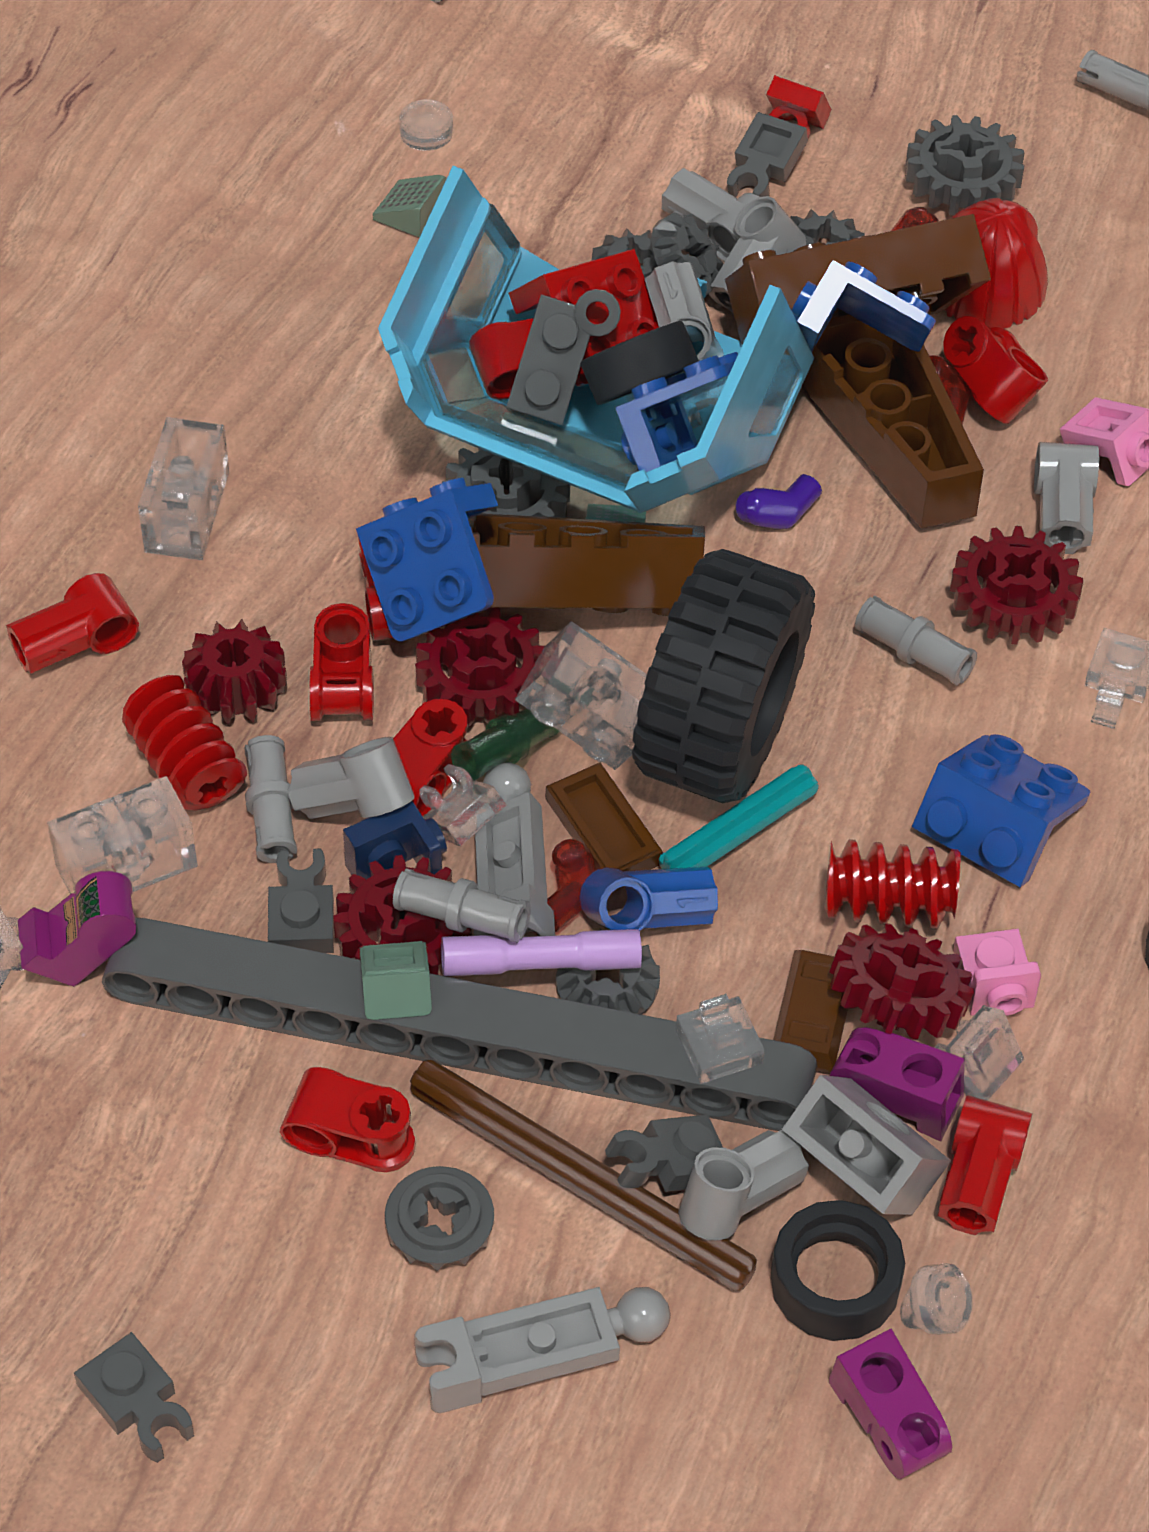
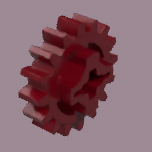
M1015 526L1012 536L1004 537L997 527L991 528L989 542L973 536L970 538L969 550H959L957 553L950 583V591L955 593L953 607L955 611L968 610L966 625L970 628L982 622L988 625L986 637L989 639L995 638L1000 631L1008 633L1011 644H1018L1022 633H1029L1036 643L1042 642L1046 627L1059 634L1063 631L1065 618L1074 619L1076 616L1083 587V578L1077 576L1079 568L1078 559H1064L1066 545L1063 542L1054 544L1051 547L1044 544L1046 532L1041 530L1031 539L1024 537L1022 526ZM979 576L983 578L982 588L978 582ZM1051 583L1055 589L1054 594L1050 591Z
M493 607L489 611L488 616H479L476 613L465 619L445 625V629L438 628L426 633V643H417L416 685L423 687L424 702L433 699H448L460 705L467 715L468 727L474 722L476 716L484 717L489 728L496 727L498 714L505 713L507 717L516 721L519 719L520 703L533 708L537 705L538 690L546 689L547 646L539 645V630L537 628L523 631V616L516 614L508 621L500 619V607ZM516 657L522 665L521 669L516 666ZM443 664L448 666V676L450 678L443 672L441 668Z
M395 855L392 869L384 870L382 865L375 860L370 862V878L367 880L359 875L352 874L349 877L350 893L337 894V914L333 915L335 938L339 939L341 956L355 957V959L361 960L360 948L363 946L422 941V943L426 942L429 973L439 975L438 966L442 964L441 938L472 936L471 928L467 927L463 932L450 930L446 927V923L443 920L406 910L400 911L393 906V893L397 879L402 871L405 872L406 868L420 874L452 882V870L445 867L436 874L429 872V858L422 857L417 862L415 868L406 867L402 855Z
M885 923L882 933H878L868 924L862 925L859 936L851 932L846 933L842 945H838L829 973L834 975L830 984L831 990L844 993L840 1003L844 1008L859 1007L863 1011L860 1018L861 1022L866 1024L876 1019V1024L883 1026L884 1032L888 1034L893 1033L895 1030L898 1031L899 1028H904L909 1037L918 1040L922 1029H925L935 1038L942 1037L945 1027L956 1030L962 1017L965 1016L974 994V989L969 987L973 977L972 973L958 969L962 959L958 954L944 955L939 951L942 941L934 939L926 943L927 938L919 935L918 930L913 928L908 932L905 931L903 935L898 934L895 927L888 923Z

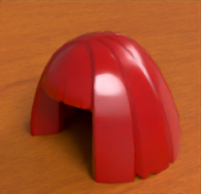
M1000 198L979 201L960 210L952 218L974 214L991 280L945 310L948 317L954 315L956 320L960 317L972 316L982 320L989 328H1011L1013 322L1016 325L1022 324L1023 319L1028 320L1037 313L1038 307L1041 308L1046 297L1048 272L1045 256L1038 242V227L1028 209L1016 202L1001 200Z

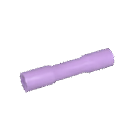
M639 929L582 931L575 935L523 937L519 939L518 943L497 935L441 938L443 976L502 974L509 970L578 968L584 971L641 968L642 961Z

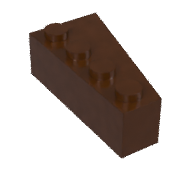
M970 214L885 233L861 236L828 245L822 242L808 244L795 249L793 252L776 255L775 250L759 251L742 259L743 266L725 278V283L741 345H743L769 285L781 288L792 310L806 283L810 281L818 286L832 260L845 266L846 262H853L866 268L877 277L876 285L894 295H897L899 291H904L916 296L929 306V315L939 314L990 281L991 277L975 216ZM837 308L832 318L848 314Z
M849 314L831 318L812 351L814 360L802 384L803 389L921 529L976 517L984 469L924 344L921 350L917 352Z
M483 513L468 519L493 592L494 600L491 607L551 610L592 608L595 611L605 613H622L628 611V608H652V613L668 616L674 602L678 600L681 594V588L687 577L692 575L696 563L704 558L705 526Z

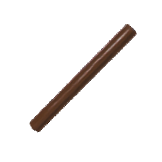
M434 1060L423 1061L413 1073L410 1080V1090L413 1095L733 1291H741L752 1279L757 1264V1259L753 1254L727 1238L707 1240L694 1235L681 1223L678 1214L679 1209L641 1186L638 1188L621 1187L617 1180L620 1173Z

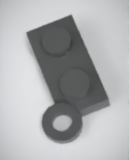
M598 289L587 291L579 297L576 305L541 294L506 408L563 425L580 371V363L583 361L590 336L600 337L607 335L616 328L620 321V306L612 294ZM593 302H602L609 310V316L602 324H593L586 317V309Z

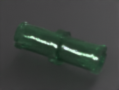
M539 699L532 703L530 707L514 715L503 714L497 716L486 725L485 731L453 747L451 759L454 769L465 780L475 781L502 763H518L529 754L531 747L561 732L563 720L559 709L550 700Z

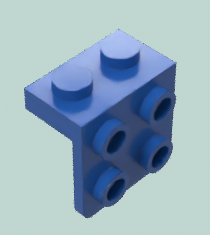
M832 260L818 286L810 281L806 283L791 310L811 352L837 308L917 352L921 350L936 320L928 314L929 306L916 296L904 291H899L897 295H894L876 285L877 277L866 268L853 262H846L845 266L834 260Z
M737 352L719 358L716 355L684 367L685 373L667 379L661 377L631 389L635 400L615 407L624 430L621 436L624 452L633 465H637L639 471L643 469L645 472L651 471L677 460L676 455L697 447L698 443L682 401L724 385L738 356Z
M464 478L449 480L429 489L431 497L420 502L417 501V498H409L388 505L382 509L384 517L356 528L390 633L395 640H410L484 611L493 604V592L468 521L471 517L498 507L491 483L466 486Z
M997 734L983 735L938 763L912 827L950 849H958L961 855L1021 887L1030 881L1053 827L1084 806L1090 795V790L1078 783L1077 776L1070 770L1056 764H1043L1023 753V747L1015 740Z

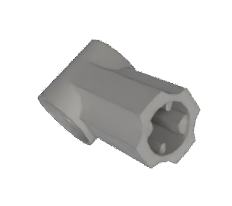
M683 168L671 178L669 186L662 194L661 209L669 214L675 212L682 218L691 215L699 229L707 228L709 240L712 244L719 246L716 256L725 263L740 238L735 231V220L744 206L752 200L759 198V196L753 193H744L739 198H736L697 173Z
M769 196L752 200L738 214L735 220V231L740 238L708 292L718 305L732 312L725 278L743 266L742 259L744 257L764 250H775L776 255L793 252L795 249L806 245L804 233L776 200Z
M672 261L654 268V271L644 279L659 327L676 321H682L691 343L697 341L705 342L703 349L697 354L699 361L716 355L718 358L724 356L723 349L715 337L693 264L691 262L677 263Z
M1051 442L1038 443L1034 472V493L1040 495V530L1046 532L1044 544L1051 547L1054 544L1063 542L1066 545L1065 554H1074L1078 549L1091 545L1094 513L1093 498L1096 493L1099 472L1098 446Z
M390 736L362 743L341 755L303 762L291 770L292 779L288 788V795L294 810L302 811L309 819L359 810L363 818L374 817L396 810L411 802L415 797L394 739Z
M768 1130L732 1150L718 1147L703 1150L696 1156L678 1214L681 1223L694 1235L707 1240L729 1238L736 1232L741 1216L804 1181L809 1164L803 1156L801 1145L783 1130L778 1132Z

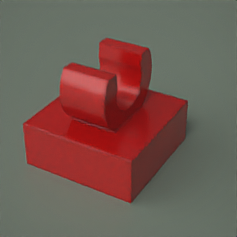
M774 75L766 94L773 107L769 116L785 121H797V125L807 128L808 138L811 131L810 125L824 129L832 110L824 92Z

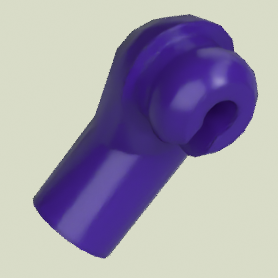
M802 474L786 491L755 488L752 491L743 492L737 498L735 505L736 513L740 520L745 523L771 529H788L820 497L822 489L815 478Z

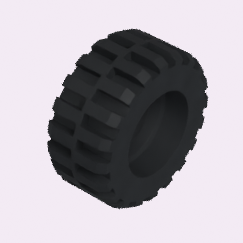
M725 549L709 552L696 563L692 575L687 577L681 588V594L678 600L674 602L668 615V622L655 648L656 653L652 665L648 669L644 682L645 689L638 705L636 714L638 719L632 739L635 743L632 749V757L635 760L634 763L645 776L722 804L740 800L741 797L747 794L750 784L754 783L758 777L761 766L771 751L774 738L780 730L805 657L804 652L812 628L811 619L815 611V603L813 602L815 590L804 576Z

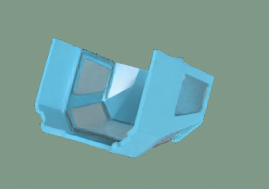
M452 166L378 327L384 347L390 355L399 379L397 382L404 401L427 428L639 513L656 508L683 495H693L768 462L814 360V356L781 288L769 285L743 345H741L740 340L714 331L724 355L737 352L738 356L724 385L682 401L698 443L697 447L676 455L677 460L651 471L645 472L644 469L639 471L637 465H633L629 461L622 446L621 436L624 430L615 407L635 400L632 393L611 402L597 405L589 384L581 387L575 385L563 425L506 408L509 398L494 399L487 395L469 348V340L474 333L486 325L496 322H515L534 318L536 309L516 314L508 293L543 274L559 269L521 247L520 242L496 207L482 197L464 169ZM697 278L703 298H705L707 281ZM692 342L696 355L703 349L705 342Z

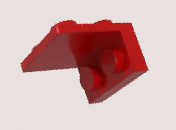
M635 249L543 274L508 293L516 314L537 309L541 294L576 305L579 297L584 293L594 289L605 290L612 294L620 306V321L609 334L600 337L590 336L583 360L626 340L659 328ZM593 302L586 309V317L593 324H602L609 316V310L602 302ZM580 367L575 384L578 387L588 384L582 367Z

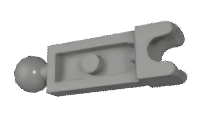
M511 762L499 763L487 771L482 783L485 799L492 807L474 814L477 886L479 890L519 901L521 899L528 901L531 906V913L526 932H536L538 936H555L554 911L547 904L542 806L530 793L532 784L527 772ZM474 929V936L493 935Z
M600 1287L465 1322L463 1317H457L423 1326L414 1334L415 1354L418 1364L422 1367L435 1365L450 1367L434 1373L429 1379L431 1409L437 1413H444L481 1403L482 1396L618 1361L620 1347L616 1336L624 1334L625 1337L635 1342H651L660 1337L668 1327L670 1309L662 1294L650 1287H635L629 1290L619 1300L617 1307L607 1309Z

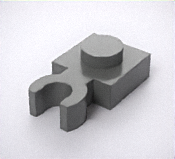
M757 112L735 151L736 166L738 167L733 169L727 178L728 193L737 197L741 188L754 186L753 194L759 197L770 196V178L783 182L787 180L808 142L807 128Z
M280 849L276 863L278 880L281 886L268 887V942L322 953H334L333 885H322L326 878L325 856L322 849H313V863L304 870L292 868L289 862L288 849Z
M706 1114L651 1120L643 1133L634 1130L620 1131L613 1136L605 1149L607 1157L625 1156L633 1161V1163L626 1165L617 1179L621 1187L638 1188L645 1184L649 1176L658 1175L665 1192L686 1189L696 1156L700 1152L712 1147L723 1148L709 1115Z
M132 1332L74 1372L77 1386L117 1435L135 1423L137 1425L141 1449L150 1460L158 1463L164 1459L162 1445L154 1437L160 1428L166 1426L174 1427L179 1430L181 1436L187 1441L194 1437L191 1417L186 1409L177 1403L166 1401L175 1394L173 1380Z

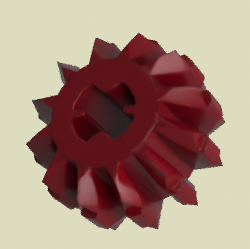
M243 619L232 629H225L216 621L213 635L195 633L194 642L192 643L193 649L184 651L182 666L183 674L186 676L184 678V686L198 694L202 707L208 709L211 715L221 712V717L227 725L235 715L244 714L254 722L257 708L274 710L275 703L278 700L277 694L285 692L287 672L284 667V650L281 648L279 641H271V636L268 634L265 626L249 632Z

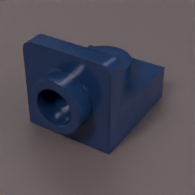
M413 801L396 810L369 817L343 829L345 866L351 875L356 874L367 880L370 878V862L375 860L382 865L384 870L392 869L395 855H402L405 862L414 859L416 864L422 857L429 858V872L433 874L442 869V854L447 851L444 835L433 818H423Z

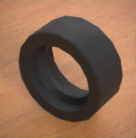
M676 321L596 353L581 361L580 364L596 404L602 405L631 394V389L661 377L667 379L684 372V367L699 360L684 323Z
M844 1200L816 1202L796 1212L779 1231L773 1253L770 1276L774 1300L787 1320L809 1335L832 1341L860 1338L880 1328L896 1309L906 1264L901 1239L888 1220L867 1206ZM838 1240L856 1245L871 1255L877 1264L879 1275L876 1286L871 1292L857 1299L834 1300L819 1296L803 1285L798 1277L797 1262L799 1255L804 1249L818 1242Z

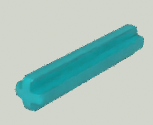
M803 764L790 768L661 854L659 857L661 869L709 866L816 794L819 788L817 780L812 776L811 770Z

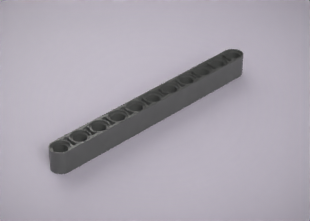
M136 918V934L129 942L109 957L102 977V984L106 991L121 1001L419 1061L434 1060L444 1066L687 1114H708L709 1118L773 1131L782 1130L813 1086L817 1069L816 1058L811 1052L790 1043L430 973L432 1006L430 1014L426 1016L371 1020L367 1019L365 1015L361 960L147 918Z

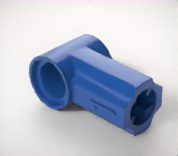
M706 866L624 872L619 869L606 867L596 870L586 878L581 887L580 902L582 910L588 918L609 930L639 929L640 931L643 928L713 924L714 914L718 911V888L714 882L712 869ZM625 886L627 891L625 906L617 914L609 916L606 907L609 896L617 888Z

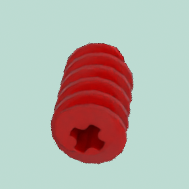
M166 675L158 677L140 686L128 698L122 714V722L126 731L133 736L137 748L144 753L151 769L156 771L160 783L167 788L174 804L185 810L196 811L211 808L224 802L244 784L248 774L243 761L235 758L236 754L233 746L224 741L222 730L219 726L212 723L211 714L208 709L201 706L198 694L189 688L184 689L185 683L181 676Z
M849 839L840 857L835 855L831 841L825 909L828 919L835 920L843 903L846 902L850 905L854 922H861L869 905H875L879 923L885 925V923H888L894 908L898 907L901 908L906 927H912L920 910H926L931 929L938 930L946 912H951L955 919L959 892L961 852L958 849H951L943 866H939L934 848L926 846L917 864H913L909 847L905 844H900L892 860L887 861L881 842H874L866 859H861L856 840Z

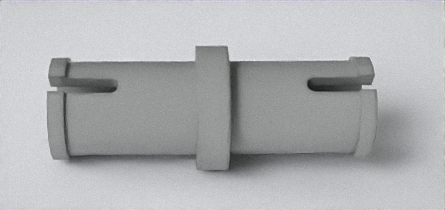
M877 596L868 598L856 617V630L866 633L897 650V657L908 664L918 662L949 679L956 686L959 683L962 684L968 678L975 666L977 652L974 649L967 648L936 631L935 624L923 616H918L914 619L883 602Z
M273 735L257 736L250 739L248 745L244 747L250 780V788L245 793L247 811L254 816L257 858L267 863H276L280 849H288L289 860L293 858V853H297L291 815L293 806L288 795L290 784L287 782L284 757L285 745L281 738Z
M406 868L405 872L402 871L399 875L393 893V906L395 909L443 920L448 929L463 932L468 927L508 938L510 941L518 943L519 939L523 938L529 924L531 906L528 901L522 899L519 901L479 890L476 882L464 878L453 883Z

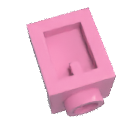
M1095 397L1060 428L1065 444L1098 446L1099 456L1110 458L1117 484L1130 486L1149 469L1148 408Z
M1019 929L955 937L953 953L958 954L962 958L958 969L970 971L973 976L969 987L974 989V994L968 1006L970 1016L987 1013L1007 1016L1025 1008L1034 1007L1041 973L1037 962H1028Z

